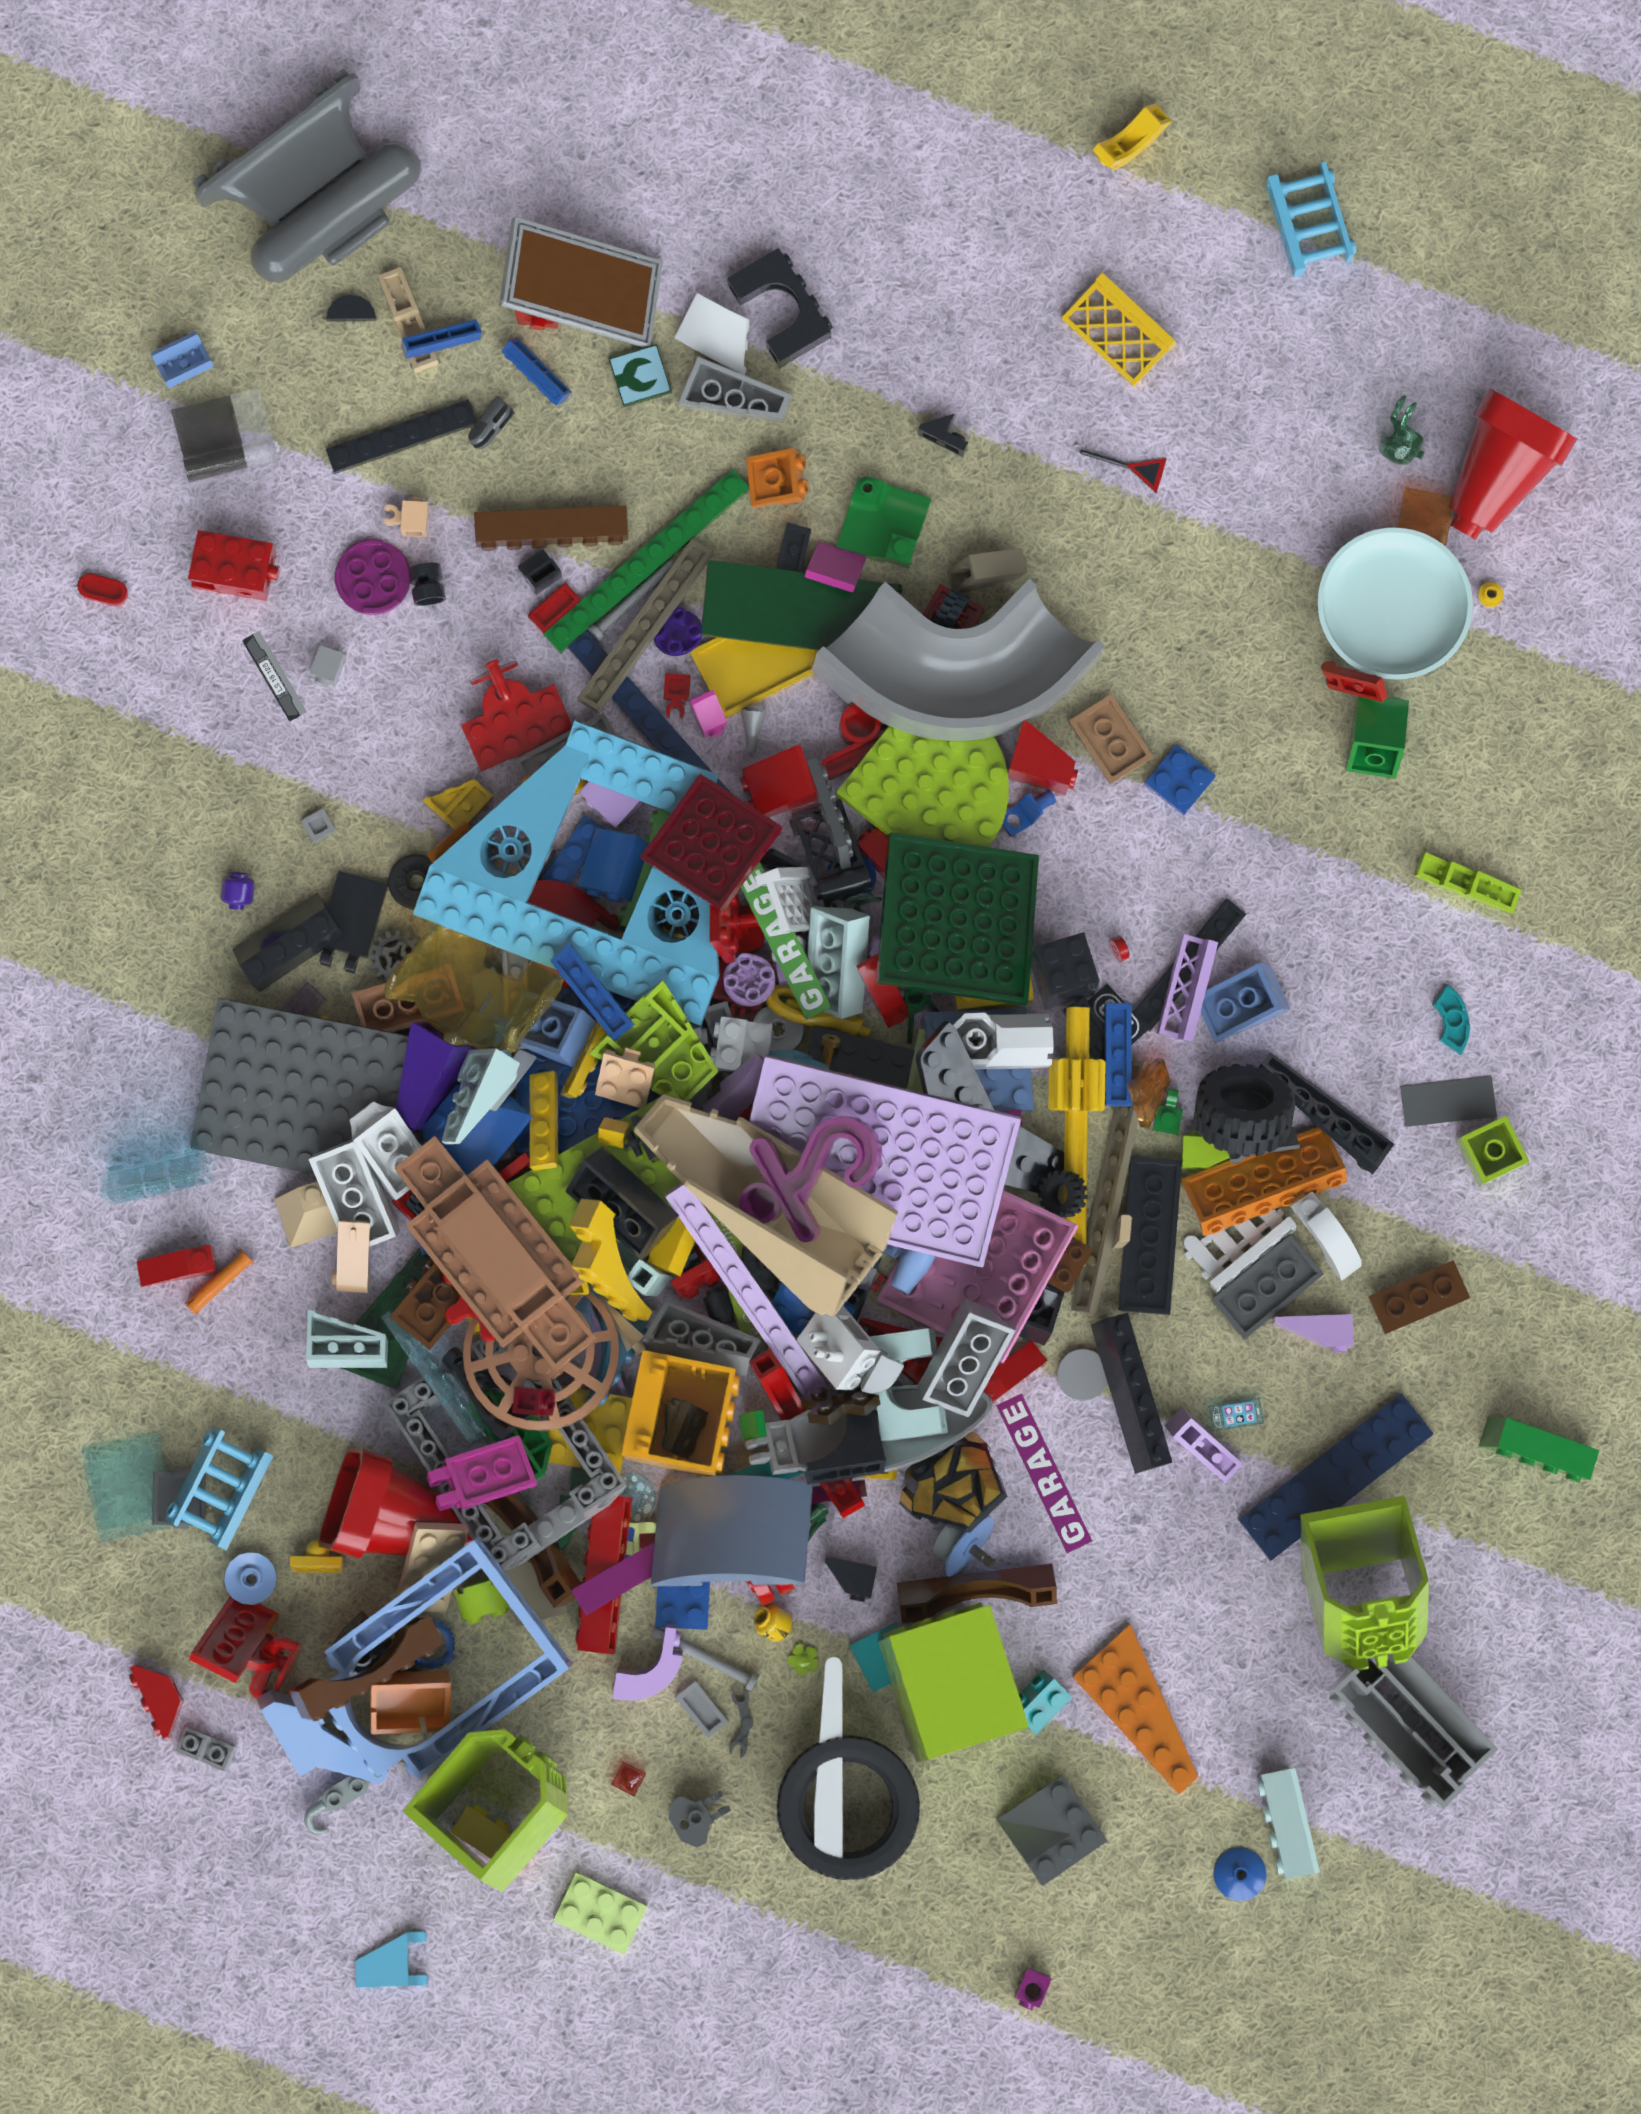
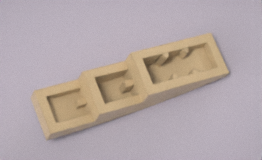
M399 267L378 275L401 339L425 333L426 329L402 268ZM434 352L409 358L415 373L439 365Z

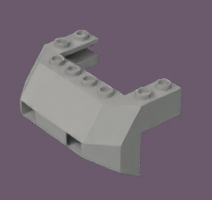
M1388 1654V1666L1378 1668L1375 1658L1372 1657L1367 1658L1369 1669L1358 1671L1356 1668H1348L1328 1689L1331 1694L1329 1699L1338 1709H1343L1347 1713L1345 1719L1355 1729L1359 1726L1366 1733L1363 1738L1371 1747L1374 1748L1377 1745L1384 1752L1381 1757L1391 1768L1394 1765L1398 1767L1402 1772L1399 1775L1400 1778L1409 1787L1414 1785L1423 1793L1421 1798L1430 1807L1444 1809L1467 1787L1463 1782L1498 1750L1412 1657L1407 1662L1395 1664L1392 1654ZM1381 1679H1384L1397 1693L1389 1702L1374 1688ZM1431 1731L1449 1748L1440 1758L1423 1741Z

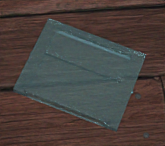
M159 1434L125 1442L120 1441L116 1444L82 1451L100 1543L135 1535L140 1536L144 1533L173 1527V1525H152L153 1472L167 1473Z

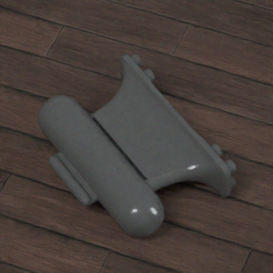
M345 69L340 70L334 75L333 79L336 81V84L328 89L325 84L317 87L313 92L316 99L311 102L310 106L242 157L236 158L230 164L225 159L218 161L213 167L216 171L214 176L208 179L205 174H202L193 182L196 187L195 195L197 201L202 207H207L220 200L235 201L256 212L269 224L271 229L257 239L250 253L251 264L254 270L267 281L280 283L289 280L320 255H323L331 265L338 264L388 226L390 220L382 209L411 188L420 177V159L416 152L405 143L397 141L388 142L380 146L369 156L362 149L353 131L349 115L350 103L360 91V82L355 73L348 74Z

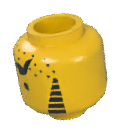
M775 1604L764 1605L754 1615L755 1631L770 1641L779 1642L786 1638L792 1630V1616L788 1611Z

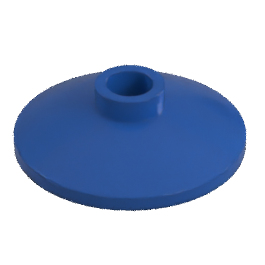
M1230 1849L1223 1853L1216 1862L1214 1868L1215 1884L1219 1891L1229 1899L1235 1901L1252 1899L1264 1887L1266 1881L1265 1865L1262 1859L1249 1849ZM1240 1869L1246 1873L1245 1878L1242 1880L1236 1877V1873Z

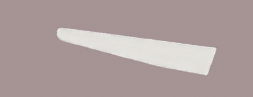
M830 1657L825 1664L819 1744L826 1743L829 1739L835 1740L837 1737L842 1739V1662L837 1657ZM842 1757L827 1761L818 1767L814 1809V1845L822 1852L837 1858H842Z

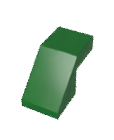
M763 1410L739 1415L743 1441L747 1442L753 1438L767 1436Z

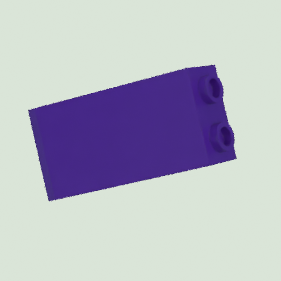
M437 1021L412 1022L410 1027L396 1111L411 1131L423 1129L425 1123L452 1089L460 1084L457 1079L469 1050H476L477 1045Z

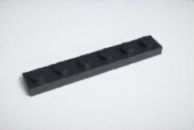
M468 399L327 448L326 452L333 472L337 474L473 427L477 421Z

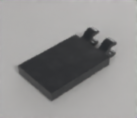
M341 871L338 872L328 909L345 935L323 949L319 960L320 965L331 967L335 950L349 954L344 966L345 972L355 974L360 957L368 958L387 894L388 884Z

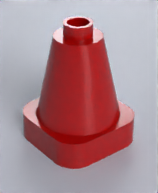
M1491 388L1488 389L1473 414L1477 418V422L1448 507L1457 513L1450 526L1474 540H1477L1483 528L1493 533L1556 465L1562 467L1578 440L1556 425Z
M351 1446L341 1463L321 1525L318 1545L321 1548L358 1559L364 1553L407 1556L415 1522L462 1523L452 1508L438 1511L435 1501L437 1500L436 1496L441 1494L393 1467L392 1457ZM469 1533L467 1534L464 1547L473 1541Z

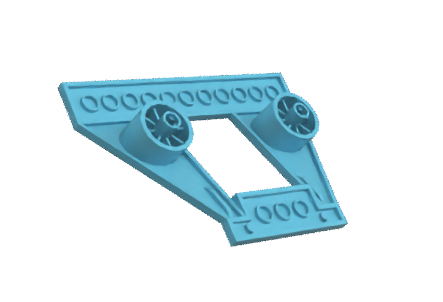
M576 720L573 723L566 745L430 865L413 915L555 970L557 969L550 960L571 944L607 990L637 1001L644 993L661 980H664L688 1021L702 1025L719 979L718 953L709 942V903L652 867L622 938L528 903V900L581 778L672 813L699 774L704 775L714 783H717L719 775ZM505 825L517 827L515 837H509ZM499 829L505 838L501 843L492 840ZM521 831L526 833L529 838L528 841L525 842L519 838ZM531 843V854L526 853L527 844ZM491 844L499 846V854L494 857L491 855ZM510 845H512L515 848L514 854H512V849H510ZM523 856L530 858L525 868H523L520 861ZM501 857L506 861L503 870L496 865L494 859ZM516 862L520 873H507L509 864ZM671 890L684 891L682 901H676ZM666 892L671 901L668 907L658 904L662 895ZM688 894L693 897L697 903L696 905L691 906L686 902ZM696 907L699 909V919L692 917L693 909ZM657 908L666 911V918L659 922L656 915ZM676 910H680L682 912L681 918H678V913H676ZM689 920L698 923L692 934L687 927ZM668 921L672 925L670 934L662 929L661 923ZM682 926L687 937H673L676 927Z

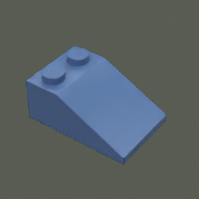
M1258 963L1207 989L1201 1014L1214 1043H1217L1267 1022L1291 1009L1270 963Z
M522 990L500 1036L553 1061L574 1067L596 1021L583 1009Z

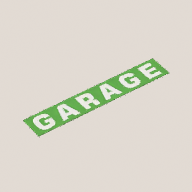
M759 861L741 889L807 1020L831 1008V1005L795 932L782 931L768 887L757 885L755 876L765 873Z

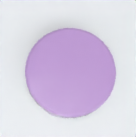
M748 953L740 954L735 958V962H730L725 969L723 977L724 988L727 995L740 1005H759L766 1001L774 990V970L760 956Z

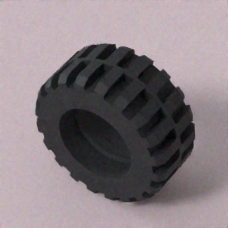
M1232 1064L1231 1067L1225 1065L1219 1067L1217 1071H1211L1201 1080L1197 1090L1193 1117L1194 1124L1200 1136H1203V1139L1209 1145L1213 1144L1215 1149L1228 1151V1154L1235 1155V1153L1242 1154L1245 1157H1249L1251 1154L1256 1156L1264 1155L1266 1151L1270 1153L1282 1146L1290 1136L1296 1103L1295 1095L1284 1079L1280 1080L1281 1078L1275 1072L1270 1073L1266 1068H1256L1251 1064H1246V1066Z

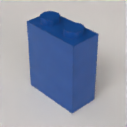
M596 828L577 886L586 890V895L596 899H600L602 895L616 903H620L621 899L632 901L644 864L640 856L649 843L637 835Z

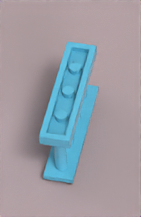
M1326 161L1320 163L1319 174L1284 183V181L1279 180L1278 174L1268 176L1266 181L1267 191L1293 277L1303 275L1305 266H1308L1310 262L1344 254L1346 263L1352 261L1354 253H1356L1354 240L1348 237L1332 184L1335 183L1334 173L1331 168L1328 169ZM1323 184L1326 194L1325 198L1295 206L1286 204L1284 196H1287L1288 192ZM1330 207L1333 221L1299 230L1293 227L1291 219H1294V216ZM1337 231L1340 244L1308 253L1301 252L1298 244L1301 242V239Z
M212 1426L211 1430L207 1431L203 1437V1446L175 1502L173 1501L167 1509L165 1521L178 1527L180 1521L183 1520L211 1534L210 1542L227 1550L273 1456L258 1448L250 1454L222 1440L225 1432ZM216 1449L245 1462L247 1468L243 1476H235L211 1464L210 1461ZM204 1473L234 1486L235 1492L232 1498L227 1501L198 1487ZM194 1496L223 1510L220 1522L214 1524L187 1511L186 1509L192 1497Z

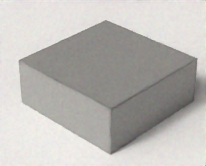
M324 808L301 820L313 844L336 832Z

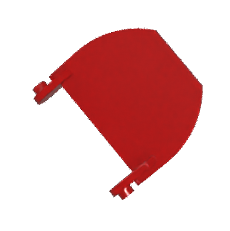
M553 880L536 881L528 903L591 927L597 920L612 931H616L620 926L618 916L609 914L604 907L583 891L563 882ZM535 962L550 975L560 980L562 987H570L558 970Z

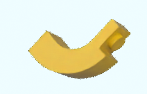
M1157 103L1146 106L1125 129L1116 136L1098 143L1093 152L1097 155V159L1101 164L1115 171L1130 162L1148 147L1169 126L1172 120Z

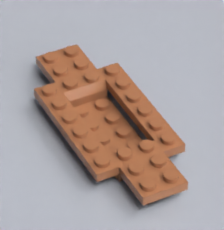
M434 1136L394 1168L425 1208L424 1211L405 1226L501 1347L504 1348L524 1332L554 1371L557 1372L597 1339L565 1299L585 1281L578 1277L579 1273L571 1267L572 1264L488 1160L466 1175Z

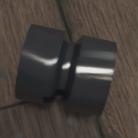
M422 563L408 569L410 583L415 586L412 589L414 605L428 606L439 604L446 600L444 584L440 583L443 579L440 563Z

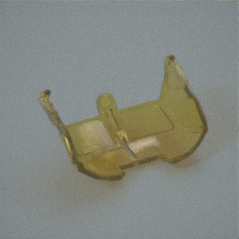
M437 924L421 938L412 952L407 954L387 979L384 994L388 1000L397 999L415 1002L424 1019L435 1029L444 1034L443 1040L450 1044H466L479 1049H498L499 1051L507 1049L506 1053L511 1054L519 1049L528 1032L552 1005L561 989L564 978L553 968L530 961L521 980L511 979L485 967L484 959L488 950V943ZM489 994H491L492 997L490 998L484 1011L482 1013H479L486 998Z

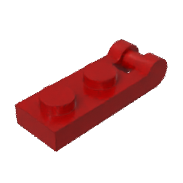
M1326 661L1321 665L1323 675L1326 676L1325 680L1329 689L1383 702L1388 696L1382 677L1336 666L1334 661Z

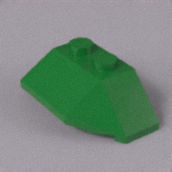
M490 1389L484 1395L491 1403L498 1407L505 1394ZM468 1401L479 1434L485 1443L490 1445L501 1441L483 1424L473 1405ZM534 1415L528 1419L538 1421ZM516 1429L506 1439L519 1435L535 1479L538 1480L544 1477L553 1443L545 1431Z

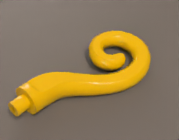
M775 985L772 994L765 1001L768 1007L777 1015L797 1024L831 1028L856 1036L859 1034L865 1038L868 1037L871 1031L870 1028L862 1025L863 1019L854 1015L840 1019L826 1012H821L806 1020L790 986ZM783 996L789 999L784 1004L780 1001L779 997Z

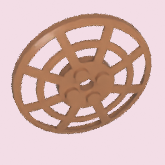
M589 1291L588 1295H570L567 1299V1302L591 1330L586 1319L574 1308L580 1299L585 1296L599 1310L608 1329L606 1331L593 1332L597 1339L587 1347L582 1369L569 1361L555 1372L543 1356L536 1357L533 1355V1348L535 1346L524 1332L508 1344V1352L493 1355L494 1341H486V1358L471 1362V1340L478 1323L475 1318H472L464 1339V1370L476 1398L490 1413L498 1419L518 1428L545 1431L573 1424L587 1416L601 1403L615 1380L619 1366L620 1346L614 1321L607 1308L595 1294ZM610 1341V1363L606 1376L601 1383L589 1375L594 1361V1343ZM511 1362L517 1375L510 1386L500 1377L496 1366ZM488 1368L494 1382L506 1393L498 1407L491 1403L481 1391L476 1382L474 1372ZM563 1372L575 1378L569 1386L555 1393L556 1403L553 1415L549 1416L550 1420H525L507 1413L513 1403L514 1386H523L525 1381L529 1380L541 1382L542 1389H553L551 1380L557 1378ZM582 1384L596 1392L581 1408L569 1415L560 1417L557 1402L573 1394Z

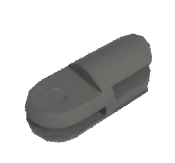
M500 396L495 397L469 432L468 440L476 449L487 447L516 413Z

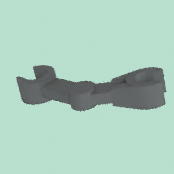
M743 1689L745 1694L743 1702L736 1701L735 1693H732V1700L739 1708L742 1726L738 1736L731 1744L729 1752L732 1754L733 1747L741 1745L743 1752L740 1758L746 1754L747 1737L750 1729L753 1727V1721L750 1718L747 1706L749 1694L745 1689Z

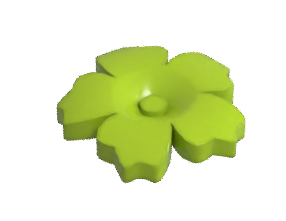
M802 1644L796 1645L792 1651L796 1656H788L787 1663L790 1664L791 1668L797 1667L796 1675L803 1676L808 1674V1669L815 1672L818 1668V1660L812 1658L818 1654L816 1648L808 1646L805 1650Z

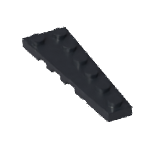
M1270 1052L1258 1068H1266L1268 1072L1278 1074L1281 1078L1280 1080L1284 1079L1295 1095V1106L1351 1155L1361 1169L1373 1175L1394 1146V1143Z

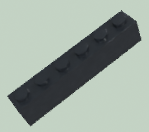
M1128 1313L1108 1317L1090 1324L1134 1473L1138 1474L1173 1463Z

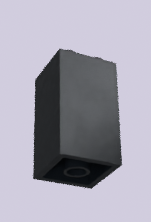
M1084 932L1034 947L1031 968L1045 1010L1077 1001L1083 996L1087 998L1095 994L1100 980Z

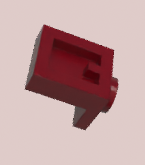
M514 1386L512 1413L534 1416L553 1415L556 1403L555 1390Z

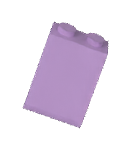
M590 781L580 791L584 796V802L589 807L596 808L602 814V820L615 828L624 825L645 804L642 801Z

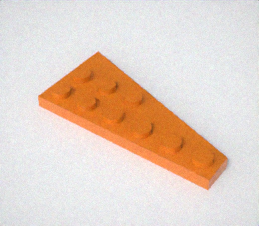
M1129 1624L1084 1665L1073 1678L1169 1785L1180 1794L1198 1778V1775L1132 1626Z

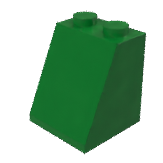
M1357 697L1346 771L1396 779L1405 750L1409 700L1386 697L1383 702Z

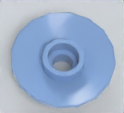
M248 1552L238 1555L229 1563L225 1571L224 1582L228 1593L233 1599L242 1604L254 1605L263 1602L272 1594L276 1586L277 1575L273 1564L268 1558L259 1553ZM250 1574L256 1576V1581L253 1584L247 1583V1577Z

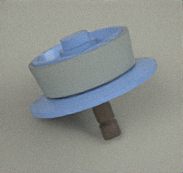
M988 1515L971 1533L948 1528L946 1525L941 1530L934 1543L932 1553L946 1562L944 1573L947 1576L951 1577L961 1572L974 1557L983 1562L988 1568L993 1566L995 1559L981 1549L993 1529L994 1519Z

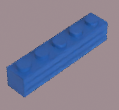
M477 319L404 337L402 338L401 348L405 358L408 359L480 340L482 331Z
M517 337L508 341L501 351L506 359L511 361L541 393L545 394L552 404L556 406L562 404L572 391Z

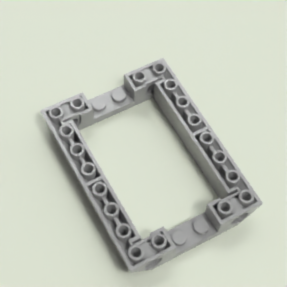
M480 1338L471 1344L474 1350L470 1352V1356L475 1360L486 1358V1341ZM495 1339L493 1355L508 1352V1344L503 1348ZM534 1347L533 1355L536 1357H541L537 1349ZM448 1367L431 1379L426 1374L384 1402L387 1410L428 1472L441 1468V1465L445 1464V1459L451 1457L424 1417L463 1391ZM474 1372L476 1381L484 1377L479 1372ZM556 1378L551 1380L555 1393L563 1390ZM526 1380L530 1388L542 1389L541 1382ZM569 1397L557 1402L560 1417L569 1415L577 1410ZM583 1418L558 1429L592 1479L583 1486L581 1484L569 1492L571 1498L529 1526L524 1522L512 1530L513 1534L505 1539L482 1504L463 1510L461 1508L457 1509L456 1505L452 1507L461 1523L467 1525L468 1533L472 1540L479 1536L504 1571L523 1564L608 1507L627 1487V1484ZM447 1481L437 1485L442 1494L450 1492Z

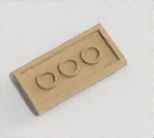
M415 1522L396 1597L464 1547L468 1534L466 1524ZM452 1590L422 1612H447Z

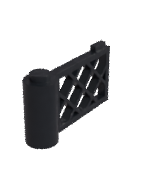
M841 799L836 800V807L842 813L844 829L849 833L853 847L852 851L857 858L856 862L851 863L850 868L841 870L840 867H837L840 866L837 857L835 859L824 854L829 844L832 845L829 836L826 837L816 832L821 822L824 823L818 806L792 814L793 820L789 821L794 836H800L817 885L813 886L816 899L817 901L822 900L823 904L873 888L869 872L863 861ZM811 817L817 820L813 829L810 830L803 827L800 820ZM813 837L825 842L820 852L809 847ZM821 859L833 863L830 870L822 873L818 872L817 865Z

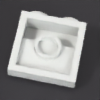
M721 1016V1022H715L713 1037L718 1038L717 1048L712 1047L710 1056L717 1069L733 1073L756 1053L765 1058V1055H769L772 1025Z

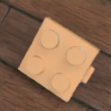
M626 1048L623 1056L615 1055L616 1052L606 1049L603 1055L595 1095L638 1108L647 1105L656 1064L647 1061L645 1063L639 1062L641 1052Z

